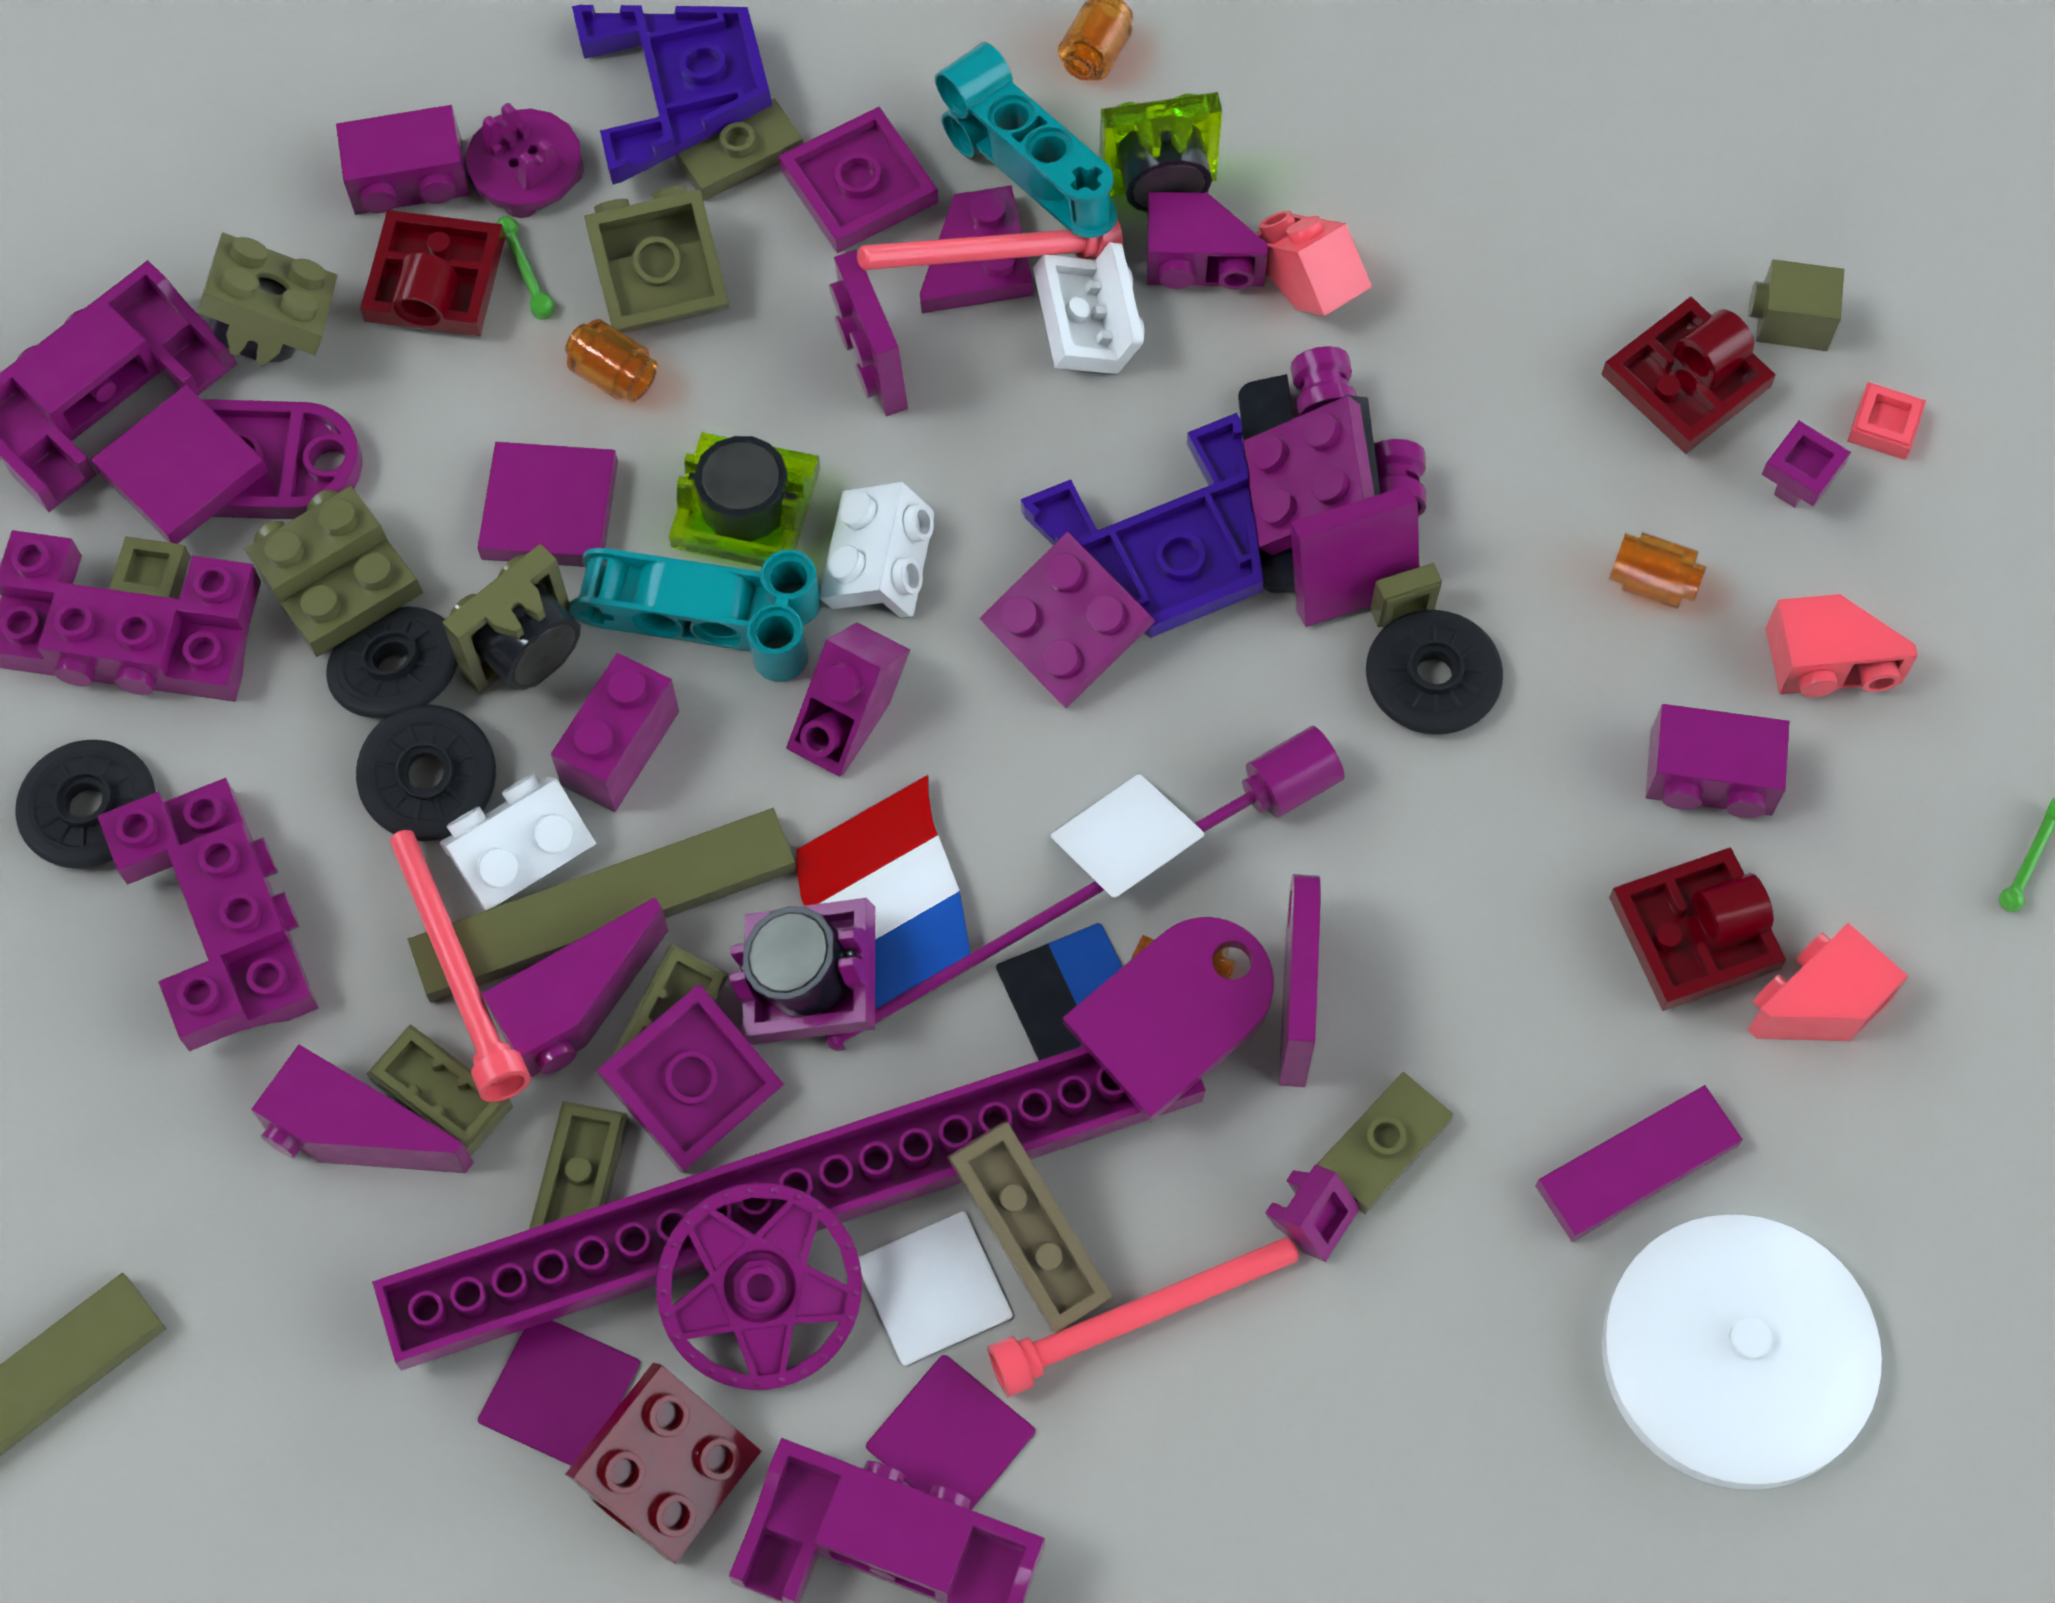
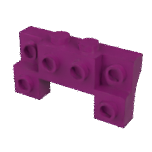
M147 260L86 308L71 314L61 327L39 344L24 350L14 363L0 373V459L4 462L10 474L50 512L97 475L87 456L72 443L75 438L160 372L179 389L187 385L198 396L237 365V361L234 355L230 354V350L217 340L210 326L184 300L169 280Z
M16 530L11 531L0 565V668L56 676L61 681L75 686H89L93 681L114 684L124 691L138 695H149L153 690L236 702L243 677L249 626L261 586V580L253 564L192 555L180 598L160 597L73 584L82 555L72 538Z
M226 777L168 801H164L158 791L97 816L116 869L127 885L170 867H173L208 961L158 982L178 1037L189 1052L246 1029L290 1021L319 1009L289 931L300 927L297 917L285 891L274 895L268 879L269 876L278 873L273 856L264 837L253 841L235 792Z
M781 1438L768 1468L758 1503L730 1571L729 1578L737 1586L781 1603H800L818 1556H821L940 1603H1024L1045 1547V1538L968 1509L971 1500L951 1489L932 1485L928 1494L903 1484L906 1476L885 1464L868 1460L863 1469Z

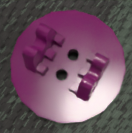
M506 103L501 108L502 114L494 118L492 116L484 118L483 126L472 136L466 152L467 173L469 180L481 197L496 207L504 208L512 217L525 218L533 215L537 209L562 199L582 179L584 167L581 146L570 125L553 113L532 108L516 110L510 103Z

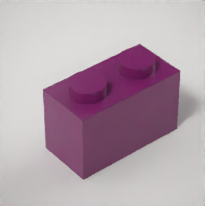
M452 105L336 123L343 182L355 215L368 212L385 213L387 210L423 203L439 204L453 198L470 196L462 138Z
M617 652L551 752L561 786L616 812L680 712L672 679Z
M1661 704L1650 733L1645 799L1660 800L1668 807L1682 810L1694 809L1699 806L1726 809L1729 814L1740 818H1756L1762 815L1772 816L1786 790L1790 721Z

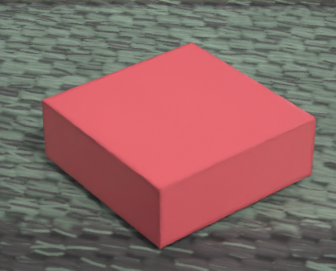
M1867 382L1847 441L1906 460L1911 450L1926 400Z

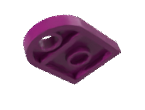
M201 399L263 458L268 469L266 474L212 517L295 519L307 512V506L316 494L324 490H335L339 493L349 486H352L353 489L356 487L362 470L360 446L350 424L335 410L311 402ZM327 452H340L345 455L342 464L334 470L320 471L314 468L316 460Z
M1292 874L1290 883L1284 955L1279 1086H1306L1315 1046L1321 883L1320 876Z
M1215 917L1188 919L1175 924L1163 932L1063 1017V1025L1144 1116L1152 1122L1250 1038L1262 1025L1270 1009L1273 996L1274 976L1272 965L1261 943L1240 925ZM1229 947L1242 950L1251 962V968L1248 973L1239 979H1226L1220 976L1212 964L1214 956L1220 950Z

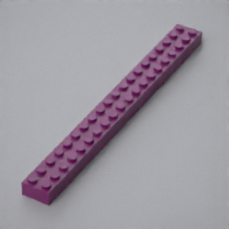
M1082 1046L372 1281L395 1363L402 1371L655 1286L660 1257L673 1229L696 1204L722 1189L755 1182L777 1183L790 1186L820 1201L843 1223L962 1183L947 1156L1004 1121L1009 1123L1030 1159L1144 1122L1148 1119ZM1202 1079L1159 1116L1202 1102L1206 1092ZM749 1198L724 1205L716 1210L755 1234L786 1201L780 1199ZM820 1220L818 1221L816 1231L826 1228ZM689 1234L684 1240L674 1264L672 1280L706 1269Z

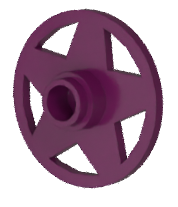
M766 1182L745 1183L722 1189L703 1199L690 1209L673 1229L664 1246L656 1278V1298L659 1314L665 1331L676 1350L691 1366L703 1375L719 1383L748 1390H767L784 1387L803 1380L821 1369L836 1355L851 1333L858 1316L862 1296V1273L858 1254L849 1233L835 1214L820 1201L801 1190L786 1185ZM749 1198L780 1199L786 1201L755 1234L716 1210L724 1205ZM819 1220L826 1226L840 1248L847 1274V1284L807 1265ZM689 1234L709 1276L672 1305L673 1267L681 1246ZM839 1321L836 1328L816 1352L787 1369L794 1324ZM734 1331L750 1374L741 1373L714 1363L696 1349L688 1339Z

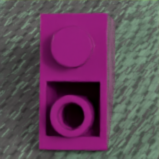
M1149 192L1147 214V285H1163L1172 289H1182L1189 286H1223L1232 290L1245 289L1249 286L1264 287L1268 244L1209 193Z
M858 622L826 639L786 749L839 777L845 774L889 706L910 649Z

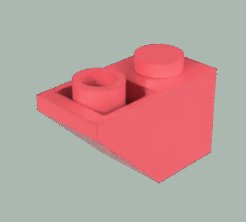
M1282 211L1267 217L1259 224L1260 231L1256 234L1268 244L1266 275L1296 310L1326 316L1372 287L1346 223L1320 219L1319 216L1308 217L1292 214L1291 211Z
M1841 594L1779 599L1765 627L1779 694L1801 693L1804 697L1814 698L1825 696L1837 689L1863 687L1868 692L1885 691L1897 686L1899 683H1903L1918 656L1914 643Z
M1847 923L1832 939L1823 932L1820 933L1797 957L1796 961L1802 968L1789 981L1779 974L1765 986L1752 1002L1760 1010L1748 1031L1757 1039L1851 1041L1894 998L1909 976L1851 924Z

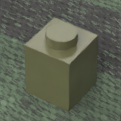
M1772 259L1764 282H1754L1749 301V317L1758 318L1756 342L1828 351L1841 320L1844 269Z

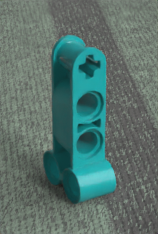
M982 42L935 75L936 88L942 100L949 108L941 118L944 131L951 143L962 155L972 158L981 152L1056 220L1078 237H1100L1108 233L1115 226L1117 210L1115 204L1109 198V192L1114 184L1111 168L1013 83V77L1007 62L994 46L988 42Z
M592 548L583 554L582 563L586 570L579 597L573 599L569 606L570 614L578 621L602 629L751 651L757 672L765 679L774 682L789 681L804 671L808 663V648L803 625L811 622L817 616L821 607L816 568L812 560L804 553L796 550H782L774 553L765 560L761 571L609 548ZM607 561V566H605L602 562ZM789 584L803 586L794 593L785 594L779 592L782 587ZM776 638L791 640L786 646L779 649L765 647L768 642Z

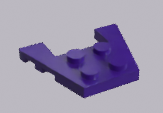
M580 4L572 6L584 59L634 47H643L659 116L656 118L600 130L612 184L622 183L721 132L728 124L741 122L772 106L770 90L748 7L676 6L675 14L643 13L642 5H621L620 13H595L593 5Z
M1237 413L1187 432V446L1209 486L1100 530L1096 529L1071 479L1021 499V512L1024 518L1052 545L1065 533L1069 532L1151 615L1155 622L1144 632L1149 638L1262 593L1263 575L1254 511H1252L1249 475L1242 441V425Z

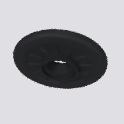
M403 606L336 645L329 656L326 669L328 687L334 699L343 708L356 715L376 719H384L398 711L430 703L448 686L458 667L442 623L445 619L439 614L424 608ZM395 653H405L408 655L404 664L397 669L391 671L379 670V665L389 655Z
M1420 610L1398 617L1379 632L1370 646L1367 655L1366 679L1371 695L1377 705L1396 723L1420 733L1449 734L1471 727L1484 718L1492 709L1502 688L1503 668L1495 644L1477 624L1461 615L1448 611ZM1425 660H1440L1450 668L1452 676L1448 681L1441 684L1428 683L1420 677L1417 667Z
M439 705L414 706L386 717L367 736L360 750L356 766L358 793L365 809L373 820L392 834L400 830H411L414 832L417 841H434L451 836L450 831L446 827L449 823L476 807H480L484 811L493 793L496 779L494 753L484 732L464 714ZM425 756L437 758L442 762L444 769L440 782L430 789L414 787L410 783L408 775L414 761Z
M81 740L63 745L40 759L24 778L18 791L15 806V816L19 832L24 842L35 854L57 866L90 868L113 861L97 816L156 793L154 781L145 763L131 750L117 743L106 740ZM86 790H95L102 794V803L93 814L86 817H76L70 814V804L79 793Z

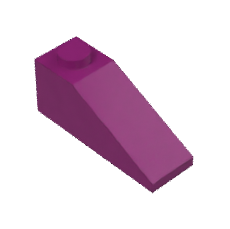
M656 897L481 993L505 1040L511 1046V1049L520 1052L531 1077L540 1072L542 1074L555 1073L575 1059L576 1052L588 1045L669 930L664 913Z
M298 1044L251 1109L265 1128L261 1138L273 1148L292 1159L301 1151L319 1163L467 1173L474 1163L463 1142Z

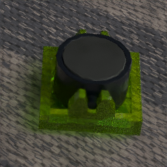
M1218 92L1200 95L1188 93L1173 99L1145 103L1126 102L1116 107L1101 109L1099 157L1111 168L1114 180L1109 196L1126 194L1130 205L1148 214L1149 192L1207 193L1212 181L1217 180L1222 107Z
M701 432L695 454L686 453L684 459L685 477L679 476L677 481L676 502L678 508L668 536L671 548L760 567L774 553L782 550H796L820 471L819 456L773 447L770 443L753 436H733L729 438Z

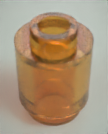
M1088 0L1080 8L1058 46V55L1065 69L1075 78L1087 81L1102 80L1108 76L1132 34L1131 23L1133 21V13L1123 0Z
M595 319L588 324L579 325L571 333L566 343L565 352L568 355V369L616 400L623 398L630 402L639 400L648 391L655 379L658 364L649 357V350L601 319Z
M1642 532L1641 537L1625 533L1609 580L1623 584L1622 591L1678 609L1682 598L1691 601L1695 600L1707 566L1695 563L1699 550Z

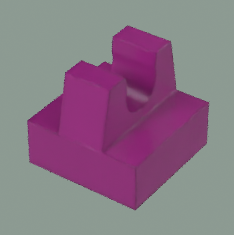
M1798 420L1766 462L1761 475L1777 484L1774 495L1795 508L1801 499L1814 507L1845 466L1851 451Z
M1315 1164L1310 1173L1293 1170L1286 1181L1295 1192V1196L1287 1207H1282L1272 1202L1265 1214L1277 1229L1298 1243L1305 1254L1326 1262L1358 1213L1360 1206L1336 1172Z

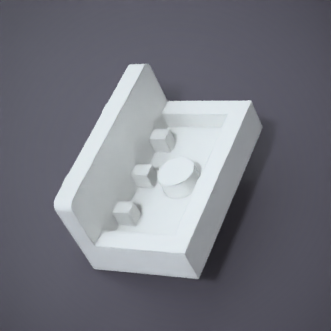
M1109 242L1096 260L1043 254L1033 267L1054 367L1118 374L1142 346L1145 333L1144 323L1138 315L1132 289V271L1127 266L1122 244Z
M903 482L842 491L819 599L832 610L883 603L900 618L912 617L915 612L918 592L923 583L922 573L929 539L934 530V511Z
M535 773L530 774L502 792L506 799L505 803L487 814H484L480 807H476L446 826L451 836L442 840L440 845L445 853L452 858L484 911L494 908L596 844L557 778L546 777L539 781Z

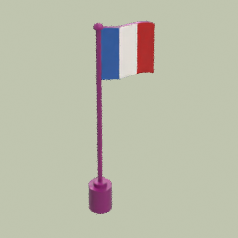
M1312 725L1246 763L1248 777L1242 780L1245 794L1194 824L1205 832L1250 805H1253L1259 813L1268 810L1274 817L1280 818L1343 781L1345 774L1341 761L1327 737L1316 726ZM928 775L798 848L796 856L800 896L804 906L858 898H867L875 906V1024L1104 891L1094 881L970 953L960 890L933 822L929 799ZM863 1031L827 1035L826 1043L832 1050L842 1051L845 1050L844 1042Z

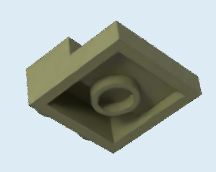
M670 186L652 193L653 200L632 205L629 204L628 199L609 200L594 207L595 213L584 215L614 335L729 308V301L700 189L687 192L686 186Z
M352 486L339 493L335 490H324L316 494L310 500L307 512L286 524L281 521L265 524L255 534L254 543L244 548L258 576L316 657L423 593L417 578L387 540L380 523Z

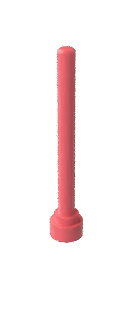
M1117 220L1115 226L1108 233L1096 238L1078 237L1069 230L862 245L857 253V261L863 270L1034 257L1042 256L1043 254L1075 253L1078 258L1096 260L1109 242L1121 243L1123 246V235Z
M400 830L391 837L390 844L476 1050V1054L473 1057L474 1066L471 1069L472 1079L483 1101L499 1102L509 1099L522 1092L529 1085L531 1076L520 1052L511 1049L508 1043L501 1042L414 832L411 830Z
M1284 1237L1035 1342H1032L1029 1337L1017 1341L1014 1336L987 1346L989 1359L996 1378L1007 1398L1034 1387V1379L1044 1375L1043 1368L1298 1261V1249L1291 1238Z

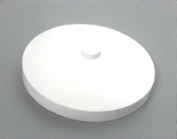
M1730 1214L1707 1216L1678 1225L1661 1234L1634 1258L1623 1273L1612 1293L1603 1324L1602 1356L1605 1375L1612 1397L1628 1426L1642 1443L1668 1465L1690 1477L1716 1486L1741 1490H1759L1792 1484L1809 1477L1833 1461L1856 1438L1865 1425L1878 1394L1882 1362L1880 1338L1875 1318L1863 1291L1844 1265L1821 1244L1792 1227L1762 1217Z

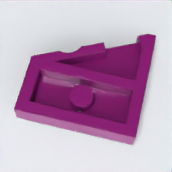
M1012 185L954 194L939 239L1022 233ZM1028 257L929 265L919 293L921 312L928 313L1033 296V280Z

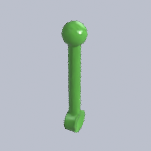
M510 216L501 217L498 219L497 224H502L505 239L532 297L530 300L532 315L540 320L548 319L554 314L553 300L549 295L543 294L516 235L519 229L518 223Z
M2055 798L2051 800L2044 820L2011 887L2005 888L1999 895L2001 907L2008 912L2019 911L2025 904L2023 891L2055 827Z

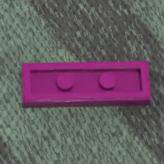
M1706 1085L1538 1179L1535 1187L1571 1242L1739 1147L1743 1139Z

